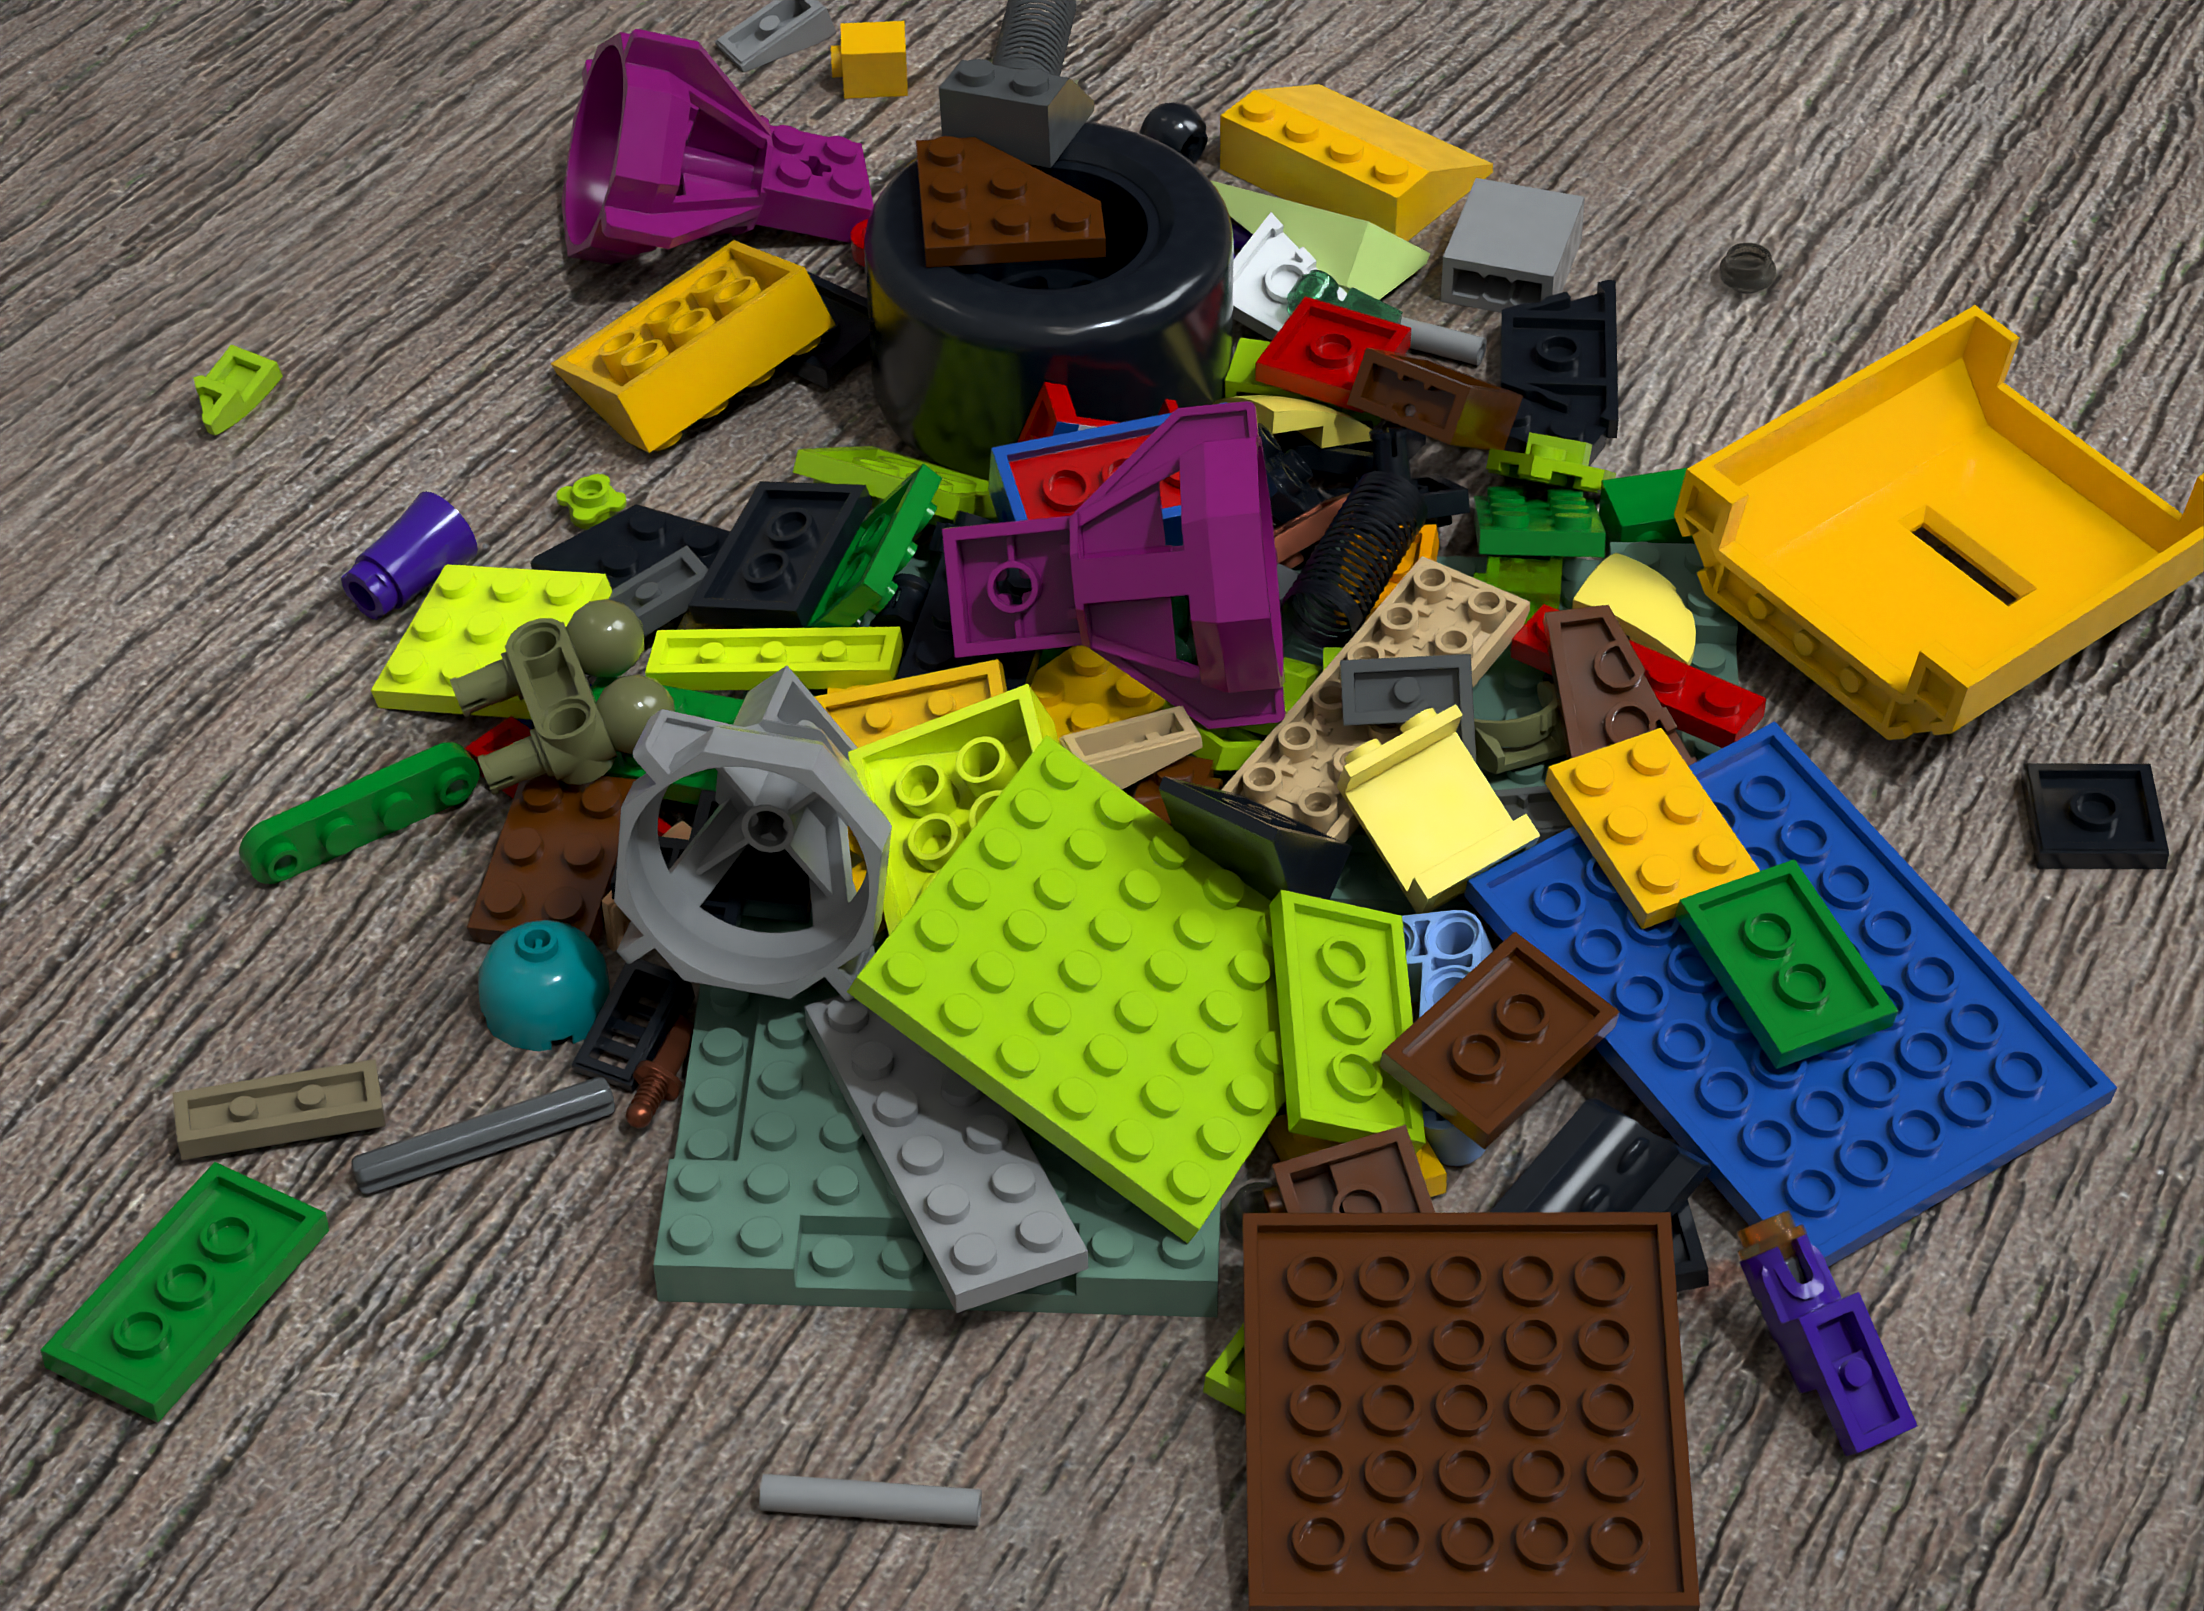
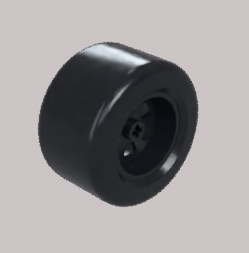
M1086 121L1051 168L1031 165L1101 201L1106 237V257L926 267L917 158L901 169L888 183L873 205L868 218L864 240L871 372L876 399L884 418L893 431L912 450L932 464L989 481L991 448L1018 442L1044 382L1067 386L1077 417L1120 423L1157 416L1165 399L1176 400L1178 408L1213 405V402L1225 398V379L1233 359L1234 238L1232 224L1226 204L1217 188L1196 165L1171 147L1137 132Z

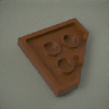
M942 136L931 140H916L926 267L1106 257V237L1101 201L976 137L956 138Z

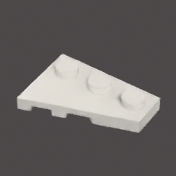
M1270 212L1234 259L1233 319L1270 340H1273L1305 296L1366 314L1341 287H1334L1316 268V260L1304 247L1299 249L1283 232L1284 225L1272 212Z

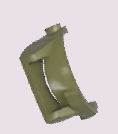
M1544 681L1538 684V698L1543 709L1537 713L1522 718L1502 721L1474 719L1476 763L1489 772L1498 774L1566 754L1554 683Z

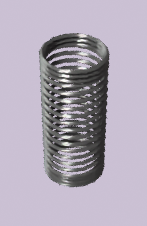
M1008 0L992 64L1020 70L1036 68L1044 70L1050 75L1060 76L1075 17L1076 0H1051L1055 3L1047 0ZM1028 3H1043V4H1046V5L1051 6V7H1053V8L1047 7V6L1042 5V4H1028ZM1028 8H1040V9L1046 10V11H1048V12H1051L1052 14L1047 13V12L1042 11V10L1028 9ZM1025 14H1040V15L1046 16V17H1048V18H1050V19H1047V18L1042 17V16H1039V15H1025ZM1025 19H1038V20L1043 21V22H1046V23H1048V24H1050V25L1044 24V23L1039 22V21H1032V20H1025Z

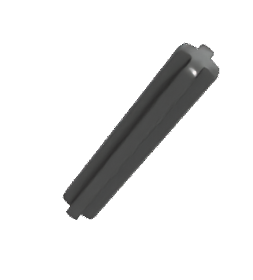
M596 1077L356 1155L351 1160L352 1173L361 1193L369 1195L610 1116L615 1111L613 1093L605 1078Z

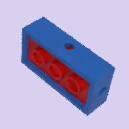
M1172 413L991 448L988 491L998 522L1072 515ZM1180 471L1159 482L1165 543L1172 546L1184 545L1181 522Z

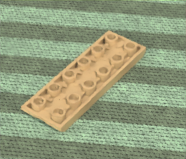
M1422 556L1288 711L1285 718L1276 725L1221 790L1243 795L1342 842H1346L1360 823L1337 788L1343 767L1347 765L1344 759L1354 749L1370 740L1378 739L1381 745L1403 734L1400 728L1404 723L1343 726L1340 660L1471 654L1472 686L1474 687L1512 642V638L1524 626L1530 611V601Z

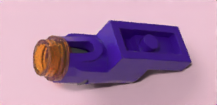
M1787 1210L1737 1231L1743 1246L1742 1249L1737 1251L1741 1259L1739 1263L1755 1297L1756 1305L1761 1311L1773 1339L1778 1344L1798 1392L1805 1393L1817 1389L1845 1456L1860 1453L1917 1427L1916 1420L1860 1293L1857 1292L1841 1297L1823 1255L1818 1248L1811 1244L1804 1225L1796 1226L1790 1210Z

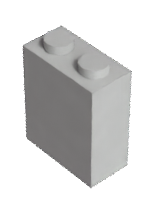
M1476 178L1443 255L1441 302L1501 313L1502 309L1526 302L1537 303L1548 296L1562 293L1582 241L1585 197Z

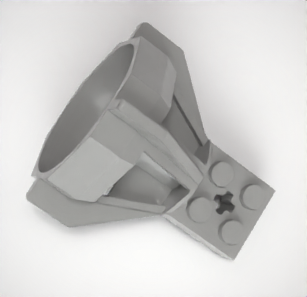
M785 666L748 691L733 725L664 709L651 716L633 749L634 759L644 769L646 774L633 782L621 806L614 902L631 922L617 952L627 964H631L655 948L684 981L791 999L825 977L846 1001H850L854 997L847 993V990L875 954L873 942L882 921L892 825L885 814L868 796L857 776V771L850 764L848 752L857 749V746L788 666ZM715 768L718 771L715 800L719 807L668 870L662 856L658 838V815L663 796L668 786L680 778L699 771ZM848 826L860 845L867 866L865 879L858 892H856L852 877ZM748 844L760 851L769 853L786 849L809 876L814 926L785 933L757 932L728 924L706 912L700 906Z

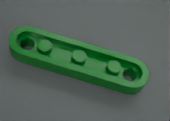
M446 742L435 745L259 822L242 839L239 847V857L258 882L275 884L285 881L465 801L478 783L479 767L460 744Z

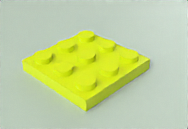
M445 565L371 689L378 707L384 709L463 714L450 679L454 677L459 678L503 659L501 653L506 652L505 645L510 635L521 625L539 618H552L564 622L565 626H567L574 612L589 601L609 599L613 591L606 574ZM518 696L471 713V715L506 718L512 716L520 719H531L525 700H520Z

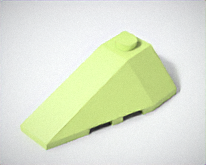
M1211 181L1223 198L1229 216L1250 233L1254 234L1270 212H1272L1284 225L1283 232L1299 249L1304 247L1316 260V268L1334 287H1341L1353 300L1355 296L1376 302L1425 266L1429 259V252L1369 221Z

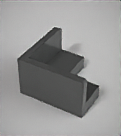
M1471 654L1340 660L1343 726L1405 723L1426 709L1434 708L1435 712L1439 714L1456 704L1463 714L1456 733L1476 762Z

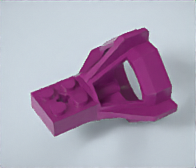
M635 29L631 34L619 32L598 45L594 58L586 60L582 70L583 90L573 116L561 200L568 257L612 265L637 259L655 251L657 247L671 249L701 237L732 233V236L741 235L753 230L755 224L851 243L850 234L853 227L857 223L869 218L874 204L862 144L852 142L842 136L827 137L799 131L788 125H770L769 119L763 115L759 116L698 41Z
M1244 401L1177 408L1070 516L942 529L955 658L1082 645L1090 648L1175 707L1183 706L1190 717L1208 729L1278 723L1285 718L1286 710L1283 689L1285 674L1281 602L1277 571L1278 557L1277 548H1275L1272 509L1262 440L1258 432L1256 407L1252 402ZM1180 471L1181 522L1184 545L1172 546L1165 543L1159 482ZM1009 568H1018L1021 578H1030L1032 590L1023 593L1022 604H1013L1011 594L1000 593L999 581L1009 578ZM1189 595L1191 623L1199 666L1177 659L1171 597Z

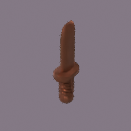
M681 1014L674 1021L653 1061L645 1060L639 1062L634 1071V1079L640 1086L626 1111L625 1117L631 1127L637 1129L646 1127L651 1122L652 1116L655 1115L662 1100H675L682 1090V1082L676 1074L691 1049L694 1025Z

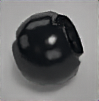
M1180 102L1163 103L1156 106L1146 116L1139 131L1140 134L1155 139L1176 150L1193 164L1201 157L1208 142L1204 120L1194 108Z

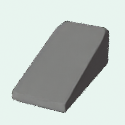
M773 0L714 42L716 47L741 71L746 72L823 42L836 34V30L827 8L818 0Z

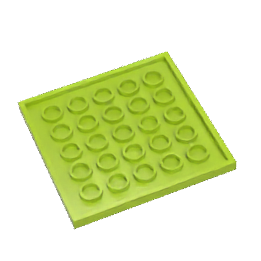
M1048 735L1037 746L847 990V993L1187 1244L1200 1230L1286 1100L1270 915L1271 901L1242 882L1235 873L1223 869L1189 845L1187 839L1175 831L1172 826Z

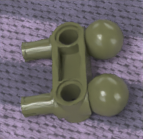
M610 599L589 601L574 612L567 626H565L564 622L552 618H539L529 621L518 627L510 635L505 645L506 652L501 653L503 659L459 678L454 677L450 679L453 691L465 717L495 703L518 696L520 700H525L535 728L530 730L531 736L487 755L477 757L493 795L498 794L503 789L547 773L549 778L555 776L557 781H563L567 784L581 785L592 782L603 776L612 767L615 758L618 757L616 751L633 755V749L651 716L661 709L675 712L674 699L656 679L639 674L617 678L604 688L596 702L586 674L598 678L621 676L636 664L644 650L642 622L625 603Z

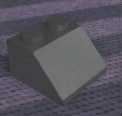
M983 59L961 60L939 87L942 136L956 138L976 137L1027 164L1051 168L1094 112V100L1070 78L1050 75L1044 70L1036 68L1020 70L996 66L990 61Z

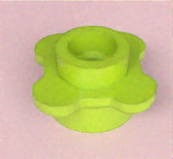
M593 474L577 480L573 487L564 486L556 494L558 504L569 508L571 522L576 527L584 530L616 515L627 504L626 495L622 492H616L610 486V478L604 474Z

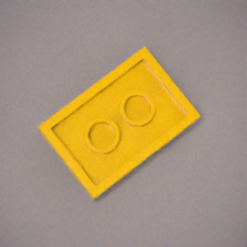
M1662 728L1548 767L1545 779L1546 786L1641 929L1675 918L1679 900L1760 871Z

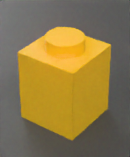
M905 22L840 23L841 45H831L832 78L843 77L844 99L908 96Z

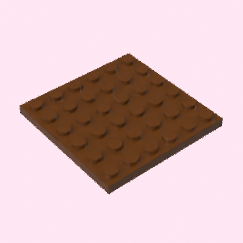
M1671 1212L1243 1213L1248 1611H1699L1700 1599Z

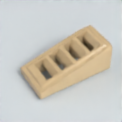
M1183 706L1168 708L1064 735L1059 738L1060 745L1121 790L1203 747L1201 735Z

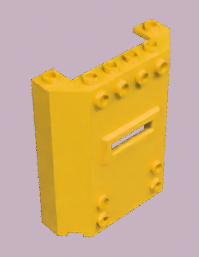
M1976 305L1687 468L1674 511V517L1682 537L1692 535L1703 562L1704 568L1696 573L1704 594L1887 740L1905 739L1913 733L1932 731L1933 735L1955 732L2204 572V473L2197 477L2182 514L2004 383L2020 337ZM1923 527L2017 600L2009 605L2004 604L1912 532Z

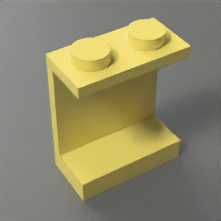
M1456 704L1439 714L1435 712L1434 708H1429L1416 714L1401 726L1400 730L1403 734L1381 745L1378 739H1373L1354 749L1344 759L1347 765L1343 767L1337 784L1338 790L1417 914L1429 913L1463 894L1469 879L1535 846L1540 837L1527 814L1514 821L1511 819L1456 733L1463 716Z

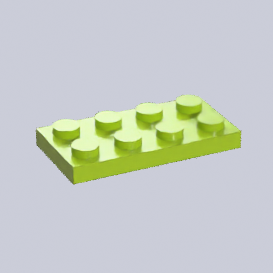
M1280 890L1270 903L1289 1132L1346 1143L1406 1125L1415 1153H1417L1426 1143L1422 1101L1379 1067L1382 1052L1413 1024L1402 916Z

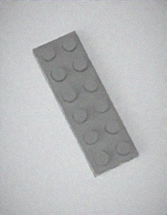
M839 995L805 1006L806 1025L956 1313L1088 1269V1250L1013 1114L854 998L846 1001Z

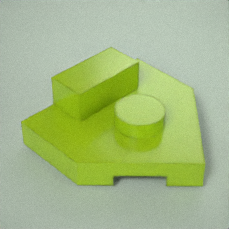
M1529 432L1525 454L1490 448L1486 469L1489 470L1488 472L1496 475L1564 488L1579 489L1596 494L1601 493L1602 480L1616 478V473L1588 466L1592 444Z

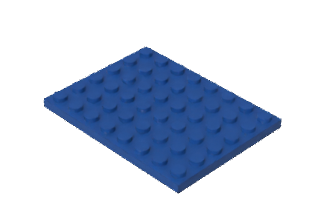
M1775 721L1688 767L1760 871L1793 859L1796 860L1897 1008L1898 1013L1892 1027L1776 1069L1678 919L1675 917L1641 929L1574 826L1467 881L1464 897L1503 942L1512 933L1517 932L1620 1011L1616 1027L1595 1048L1677 1143L1685 1150L1711 1164V1171L1707 1175L1709 1180L1769 1249L1807 1234L1811 1244L1819 1249L1829 1267L2111 1103L2117 1090V1086Z

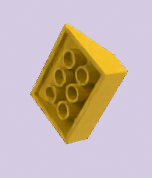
M1320 84L1253 90L1220 115L1221 170L1285 200L1369 221L1406 241L1412 239L1470 192L1476 178L1486 179L1493 173V163Z
M733 240L552 362L551 365L556 374L626 442L650 453L652 451L664 450L675 444L682 437V430L698 419H707L723 411L729 404L728 399L745 387L757 386L767 381L775 373L774 367L790 356L801 355L815 348L821 341L820 336L834 327L835 323L805 267Z

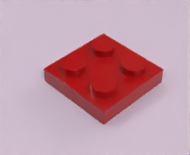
M1305 296L1256 361L1255 381L1363 413V410L1347 405V401L1366 348L1405 354L1411 346V327Z

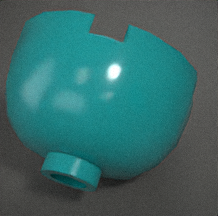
M541 920L525 922L505 931L492 943L479 968V1002L481 1012L486 1017L487 1027L493 1036L515 1048L546 1051L552 1050L551 1041L562 1040L571 1035L573 1044L584 1040L610 993L608 968L603 954L584 932L568 923Z

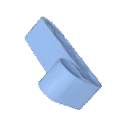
M1450 910L1402 916L1411 1003L1420 1002L1419 1018L1493 952L1482 923L1476 915L1468 911ZM1422 1101L1425 1137L1440 1162L1449 1166H1462L1470 1164L1482 1156L1485 1150Z

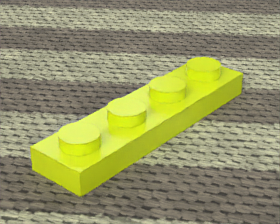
M900 626L657 630L645 675L646 677L656 679L661 685L692 691H746L753 689L785 666H788L808 690L827 689V687L847 689L856 685L868 686L896 680L904 641Z

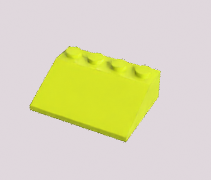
M1029 684L848 752L850 764L857 771V776L868 796L885 814L892 825L883 905L889 935L1045 736L1048 735L1059 743L1053 719Z

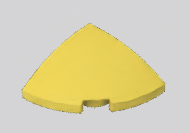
M1249 395L1228 397L1213 402V405L1224 402H1252L1256 407L1257 422L1264 425L1271 434L1297 431L1320 448L1371 441L1369 432L1373 429L1342 412L1305 400L1280 396Z
M1614 553L1604 559L1579 589L1573 599L1572 609L1609 604L1625 635L1630 636L1631 641L1691 665L1695 651V621L1692 612L1685 607L1682 599L1677 594L1676 587L1654 569L1630 557Z

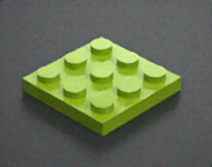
M873 446L798 449L793 473L813 478V483L866 485L873 501L871 507L874 508L924 463L943 478L931 501L937 505V510L928 524L936 526L937 521L953 524L956 511L967 512L999 523L988 491L989 481Z

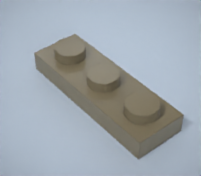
M376 1059L172 1093L177 1143L181 1160L386 1126Z

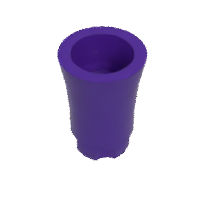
M421 492L402 516L375 543L356 558L353 567L341 577L342 587L346 595L359 608L360 612L371 619L378 620L387 612L393 609H400L419 592L434 583L445 565H463L474 559L478 552L477 542L466 520L448 501L432 492Z

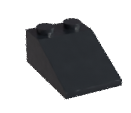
M1166 776L1163 777L1159 791L1172 827L1175 831L1182 834L1194 849L1223 869L1235 873L1242 882L1271 902L1280 890L1330 900L1353 846L1243 795Z

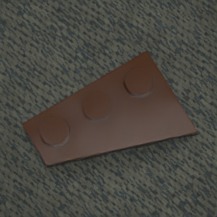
M1609 604L1545 612L1543 626L1568 760L1662 728L1688 766L1697 762L1695 757L1691 758L1676 732L1677 725L1667 707L1661 706L1644 676L1645 668Z

